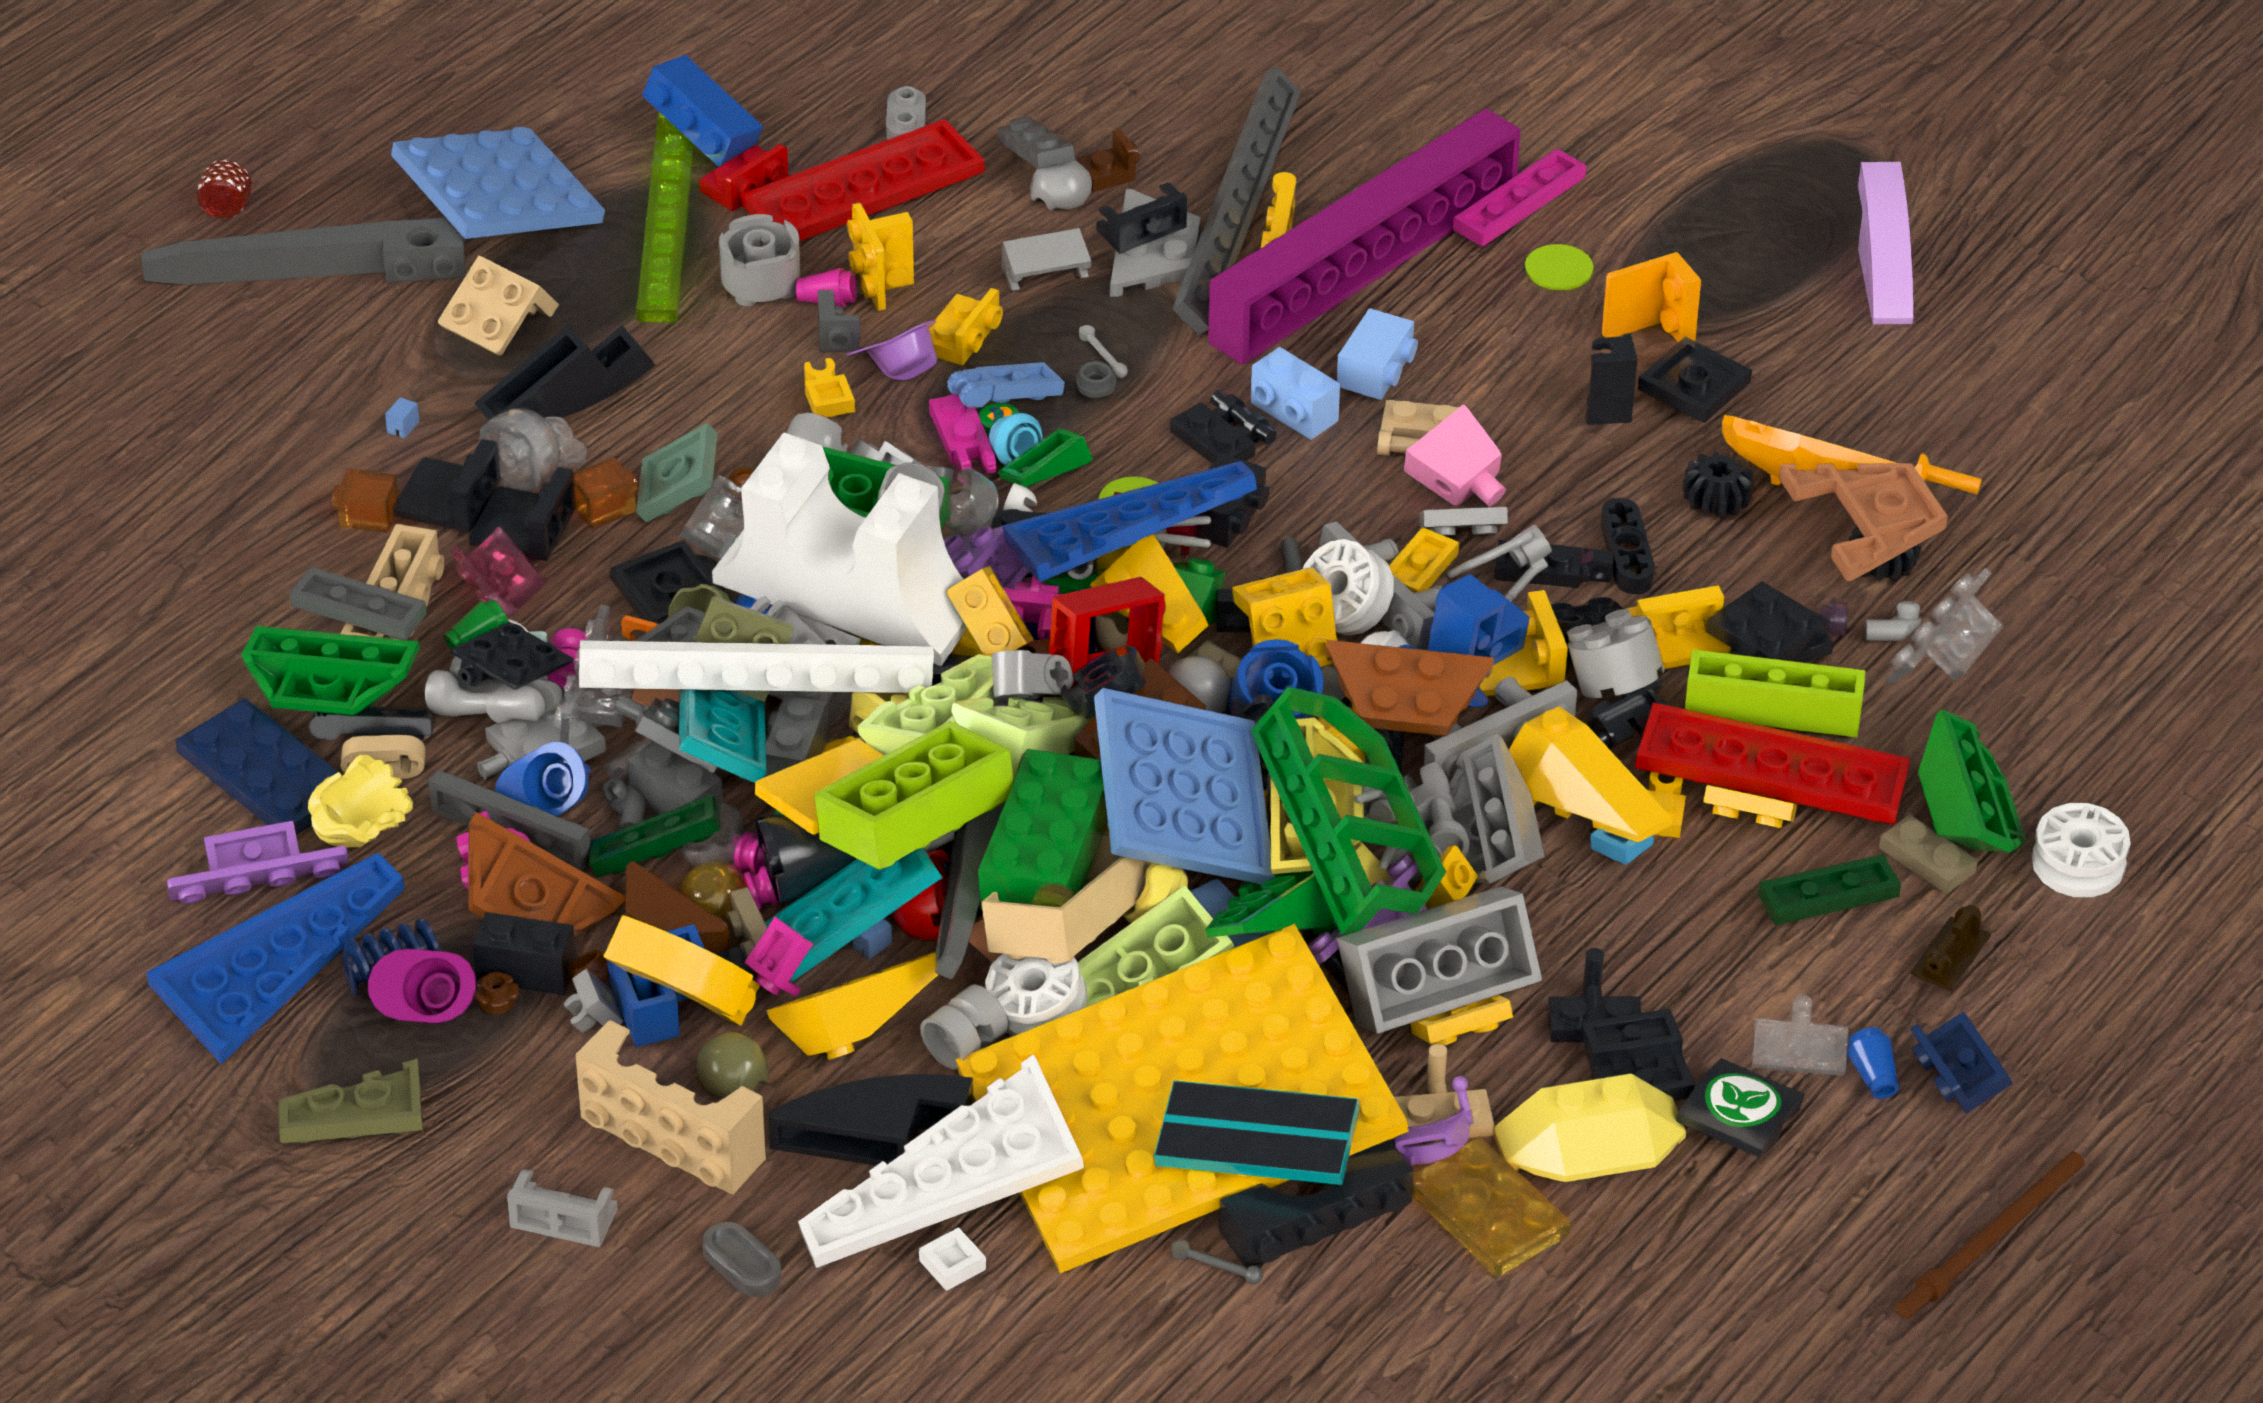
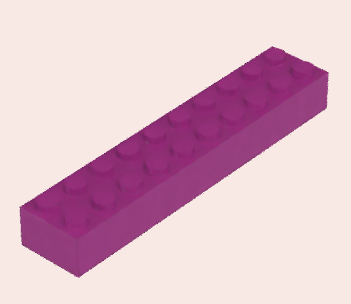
M1485 108L1447 133L1440 135L1423 148L1411 153L1407 158L1391 168L1384 170L1367 183L1358 186L1343 198L1331 203L1314 216L1302 221L1298 226L1282 236L1275 238L1258 251L1246 256L1242 261L1226 271L1217 274L1210 280L1208 343L1241 365H1244L1454 231L1453 219L1456 215L1517 175L1521 129Z

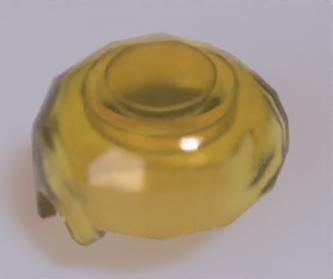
M714 860L701 863L691 869L682 881L679 893L687 894L696 905L709 914L716 915L725 921L726 912L732 911L731 892L746 888L748 885L742 872L737 867L723 860Z

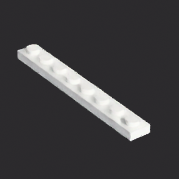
M580 640L579 688L909 693V690L918 685L925 688L932 686L934 652L933 646Z

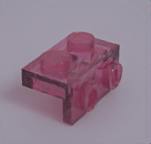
M498 527L469 555L457 545L450 551L460 563L455 567L456 571L471 586L475 584L479 586V589L474 592L476 596L484 603L493 599L509 617H512L547 583L513 539L501 527Z

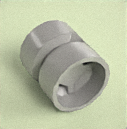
M974 984L966 987L953 997L948 1005L940 1007L924 1019L920 1025L923 1042L932 1056L945 1067L955 1070L957 1069L955 1059L960 1058L964 1060L970 1053L991 1045L1004 1035L1008 1029V1020L1004 1009L992 993L982 986Z

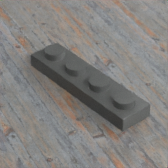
M437 770L428 780L431 811L433 813L469 827V822L475 812L482 813L487 811L490 815V820L504 828H513L518 832L524 833L532 844L580 871H583L590 863L589 829L441 770Z

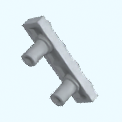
M1336 521L1323 525L1318 549L1328 542L1341 539L1359 542ZM1385 539L1382 542L1364 546L1366 549L1377 553L1388 565L1399 554L1397 545L1391 539ZM1393 575V597L1388 611L1381 618V621L1391 631L1396 630L1400 632L1401 637L1410 646L1419 650H1428L1431 635L1430 628L1433 624L1437 603L1436 597L1442 586H1434L1433 588L1413 593Z
M1507 677L1501 680L1496 686L1495 692L1497 694H1495V698L1507 708L1463 728L1455 724L1447 736L1430 734L1436 740L1425 745L1424 766L1432 762L1439 763L1448 781L1451 780L1458 770L1456 764L1460 753L1490 737L1499 734L1509 750L1524 723L1542 715L1544 712L1560 706L1575 717L1577 689L1566 680L1532 696L1514 677Z

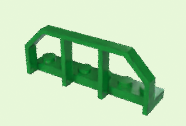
M1288 687L1251 729V733L1341 935L1361 931L1381 908L1416 914L1429 900L1445 875L1446 870L1384 737L1336 697ZM1292 711L1324 718L1365 752L1371 764L1319 753L1313 758ZM1323 778L1383 790L1399 825L1351 815H1345L1341 820ZM1350 839L1411 851L1425 881L1419 892L1377 884L1372 889Z

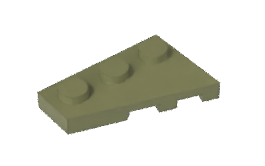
M418 1058L402 1063L403 1070L381 1076V1073L377 1070L363 1074V1082L345 1088L330 1084L278 1100L281 1144L293 1142L308 1143L314 1140L335 1138L351 1139L360 1136L388 1133L402 1134L409 1131L423 1130Z

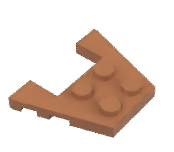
M1912 463L1858 464L1857 470H1836L1833 464H1817L1816 470H1796V464L1780 465L1779 479L1794 502L1835 493L1863 534V538L1832 545L1831 558L1847 582L1855 580L1946 529L1947 514Z

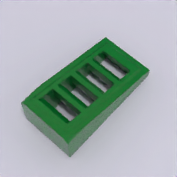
M1058 428L1000 469L998 474L1002 480L1026 487L1092 462L1093 458L1082 435Z

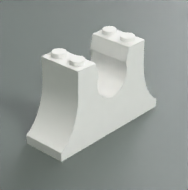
M783 433L741 488L744 530L713 569V583L755 599L766 596L772 605L781 600L797 614L884 646H933V664L942 666L968 628L947 595L949 588L964 579L955 568L942 537L939 519L938 487L899 473L866 518L844 506L833 493L828 481L830 467L823 447L799 437Z

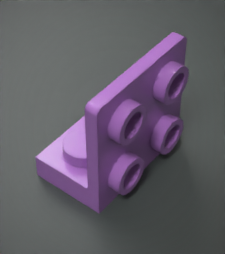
M985 526L976 530L971 535L961 537L960 534H954L944 539L947 552L963 579H966L982 568L990 566L1003 588L1014 589L1016 581L1020 582L1029 572L1028 568L1005 542L1002 527L991 529L990 526Z

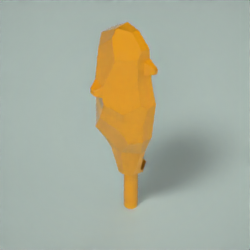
M1724 415L1722 421V434L1725 441L1739 455L1769 473L1771 484L1780 486L1782 483L1779 479L1780 465L1796 464V470H1816L1817 464H1833L1836 470H1857L1858 464L1896 463L1754 421ZM1924 453L1920 455L1917 466H1915L1923 481L1926 480L1976 495L1979 493L1982 483L1981 478L1931 465L1927 455Z

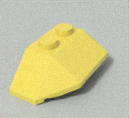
M1315 717L1296 719L1313 758L1319 753L1362 762L1338 738L1325 730L1324 726ZM1271 778L1272 874L1313 871ZM1323 778L1341 820L1345 815L1364 818L1363 803H1356L1355 797L1363 793V786ZM1350 839L1353 846L1360 842Z
M1625 1074L1541 1088L1494 1126L1493 1135L1505 1168L1513 1170L1521 1168L1537 1176L1569 1182L1656 1167L1674 1149L1677 1143L1680 1144L1686 1138V1130L1683 1124L1676 1121L1679 1112L1671 1096L1633 1074Z

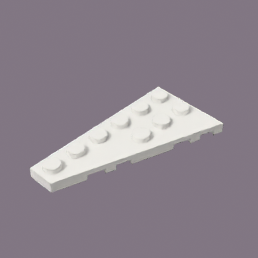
M1034 1054L1021 1063L1022 1069L1006 1081L999 1078L988 1086V1094L971 1106L961 1105L905 1145V1153L887 1165L883 1161L869 1171L870 1178L853 1190L843 1189L798 1221L815 1267L818 1268L1083 1169L1082 1156Z

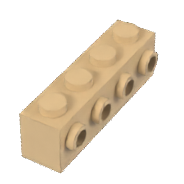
M396 524L366 583L426 602L427 607L434 580H440L444 569V557L439 555L437 531ZM348 623L345 624L341 634L398 639Z

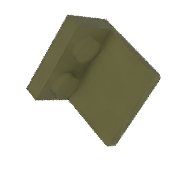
M714 596L709 602L697 635H693L691 642L788 644L793 634L794 626ZM733 690L764 702L769 692Z

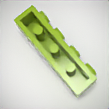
M1692 649L1685 709L1760 726L1857 738L1866 670Z

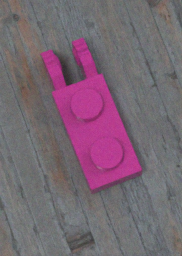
M948 395L946 397L930 399L929 411L948 458L951 464H955L959 476L962 479L972 476L971 460L973 459L980 460L986 474L996 473L995 455L975 406L971 408L964 405L959 395Z

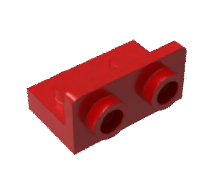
M755 144L700 178V192L733 212L742 206V193L788 177L787 147L779 144L771 150L765 151Z

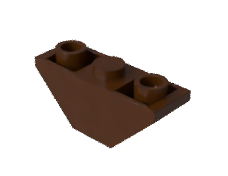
M634 861L626 865L625 913L627 917L663 931L695 924L705 950L716 953L730 949L729 929L720 917L709 914L696 905L687 894L679 893L663 882L655 872L647 871Z

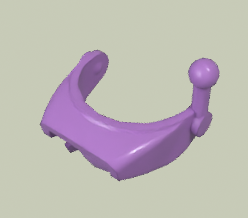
M1457 1076L1452 1081V1087L1457 1091L1460 1103V1110L1457 1113L1434 1123L1408 1127L1409 1132L1390 1139L1408 1164H1430L1443 1160L1456 1153L1467 1142L1470 1134V1124H1473L1474 1120L1466 1092L1468 1082L1463 1076ZM1442 1139V1140H1439V1141H1436V1142H1432V1143H1428V1144L1410 1145V1144H1416V1143H1421V1142H1427V1141H1433V1140Z

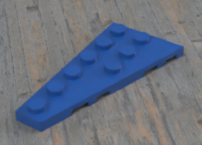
M1242 461L1002 525L1004 539L1038 582H1041L1116 549L1130 546L1136 543L1137 540L1228 501L1242 498L1245 494L1257 489L1255 474Z
M378 852L146 972L148 985L218 1062L222 1064L344 948L346 939L356 937L404 891L403 877Z

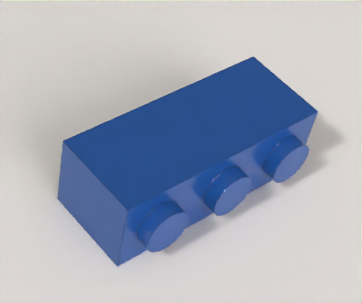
M683 55L653 66L642 96L718 167L757 143L763 126L688 56Z

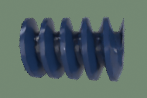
M424 918L416 920L414 933L406 923L398 925L397 938L389 928H385L380 931L379 943L371 933L363 934L361 947L354 938L345 940L342 962L352 996L358 995V984L360 981H363L368 987V979L372 968L383 956L395 950L403 949L440 951L436 936Z

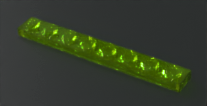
M658 112L639 281L636 309L637 322L678 321L695 145L660 112Z

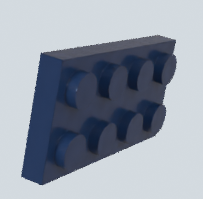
M243 698L175 740L177 753L265 824L272 825L293 821L296 835L312 826V815L308 810V800L312 792L327 777L338 773L336 769L246 698Z

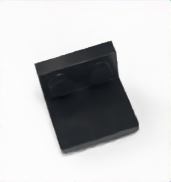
M481 439L474 453L467 455L464 465L427 457L422 458L393 505V515L470 532L501 480L498 442Z
M557 467L550 481L543 483L540 494L504 486L496 487L469 535V544L471 546L547 561L576 509L573 470Z

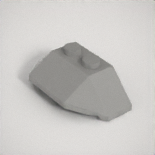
M1499 734L1460 753L1456 764L1458 770L1449 783L1450 796L1453 798V803L1456 807V812L1452 814L1454 821L1460 823L1465 828L1469 837L1470 844L1465 858L1478 875L1474 883L1491 884L1545 857L1533 800L1520 771Z

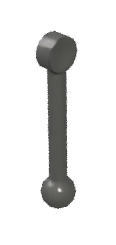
M1182 1239L1176 1240L1171 1244V1255L1177 1260H1184L1189 1257L1244 1276L1250 1284H1257L1263 1278V1272L1258 1266L1247 1268L1190 1248L1189 1243Z

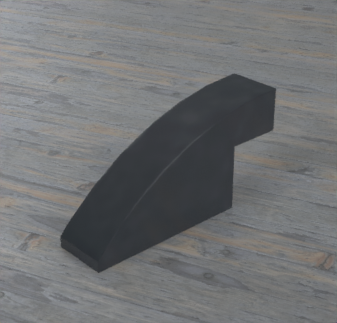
M568 325L474 404L496 430L531 427L569 416L612 396L654 367L655 364L623 325L593 350H590L572 327Z
M903 1074L851 1081L811 1092L770 1111L768 1117L770 1149L875 1166L884 1161L888 1165L905 1153L904 1146L918 1137L920 1129L928 1130L961 1105L971 1106L973 1104V1078L942 1074Z

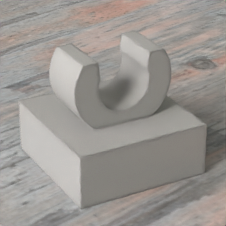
M586 968L572 978L577 994L571 995L564 1002V1006L574 1015L570 1020L573 1026L579 1031L585 1032L591 1029L597 1021L603 1026L609 1020L619 1025L624 1022L612 990Z

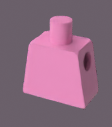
M1464 404L1406 450L1404 471L1452 505H1461L1475 493L1490 507L1497 503L1506 491V488L1494 478L1500 470L1502 457L1500 450Z

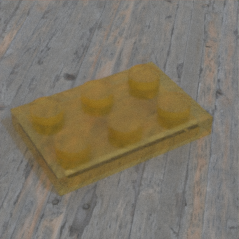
M1480 1136L1464 1145L1453 1155L1434 1162L1414 1174L1412 1197L1495 1277L1501 1276L1570 1235L1571 1221Z

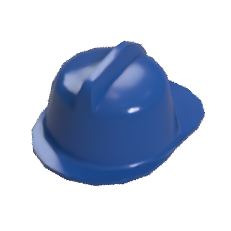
M552 741L540 746L508 766L497 780L494 792L502 793L506 797L531 807H537L554 816H559L575 807L585 797L588 790V774L591 772L589 765L584 764L582 757L575 748L564 742Z

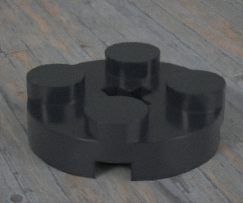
M1127 646L1125 648L1129 654L1118 656L1114 649L1096 657L1072 675L1076 683L1069 690L1065 684L1061 689V696L1069 709L1073 712H1082L1086 719L1096 716L1094 696L1102 688L1132 694L1143 687L1146 681L1142 673L1146 668V664L1137 649L1133 646Z

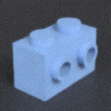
M1369 308L1338 354L1337 382L1340 383V388L1382 400L1390 386L1395 387L1398 384L1405 363H1411L1415 357L1418 340L1413 338L1414 321Z
M1278 347L1252 365L1251 403L1310 440L1338 422L1339 382L1281 347Z

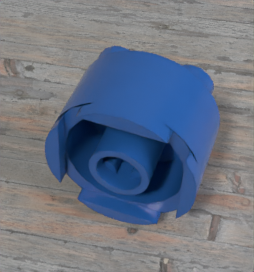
M1273 639L1256 644L1241 660L1231 683L1228 696L1231 714L1233 700L1235 699L1249 705L1255 701L1256 696L1266 694L1271 696L1275 703L1288 687L1321 694L1324 680L1319 663L1312 655L1308 657L1298 650L1299 645L1291 641ZM1292 711L1296 719L1312 717L1309 714Z

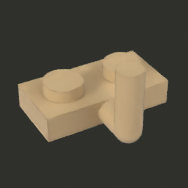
M1434 1044L1429 1048L1427 1088L1429 1094L1394 1097L1407 1119L1408 1127L1434 1123L1448 1118L1460 1110L1457 1092H1447L1445 1083L1447 1048L1442 1044ZM1486 1089L1466 1091L1474 1123L1470 1124L1469 1138L1493 1136L1494 1121Z

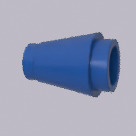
M1876 1027L1865 1028L1854 1033L1848 1040L1849 1049L1847 1056L1874 1098L1884 1099L1891 1097L1897 1093L1899 1085L1890 1037L1884 1035L1883 1031Z

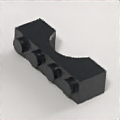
M1389 1139L1350 1155L1342 1185L1334 1184L1320 1193L1306 1196L1287 1195L1261 1183L1221 1199L1219 1232L1244 1267L1248 1268L1262 1263L1273 1262L1284 1254L1304 1246L1314 1245L1323 1238L1345 1229L1356 1228L1367 1220L1387 1212L1397 1211L1404 1205L1411 1203L1414 1170Z

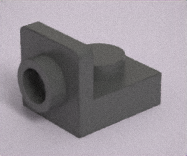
M818 290L820 352L860 350V317L858 315H843V306H835L834 290Z

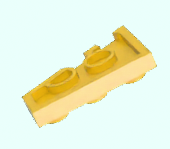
M1154 534L1138 540L1090 584L1091 588L1136 577H1143L1164 593L1166 610L1163 615L1161 638L1163 644L1176 653L1181 652L1209 626L1204 614ZM1130 608L1118 611L1129 619Z

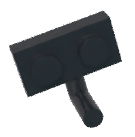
M1590 948L1586 952L1583 979L1584 996L1548 997L1547 1009L1550 1042H1584L1581 1022L1642 1013L1640 996H1602L1601 983L1604 952L1601 949Z

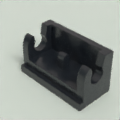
M1166 182L1159 185V188L1167 196L1159 197L1157 200L1137 206L1129 211L1117 214L1110 206L1099 208V212L1107 221L1104 219L1097 221L1096 230L1119 254L1186 228L1187 196L1183 192L1180 193L1171 183Z
M1623 334V337L1595 339L1592 342V350L1608 349L1612 352L1591 355L1589 395L1587 398L1588 407L1585 417L1587 425L1632 423L1638 361L1632 335Z

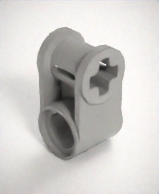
M1024 650L1002 651L991 655L994 699L1009 700V697H1021L1022 699L1033 700L1040 698L1043 694H1061L1064 684L1068 689L1072 686L1073 672L1071 665L1063 656L1035 654Z

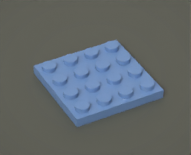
M515 127L513 130L494 132L484 130L475 134H448L445 137L427 139L416 137L407 141L393 142L391 156L465 239L598 224L603 221L605 209L530 128Z
M1102 688L1094 696L1111 854L1262 884L1274 878L1275 876L1271 872V845L1259 750L1251 733V729L1255 726V721Z

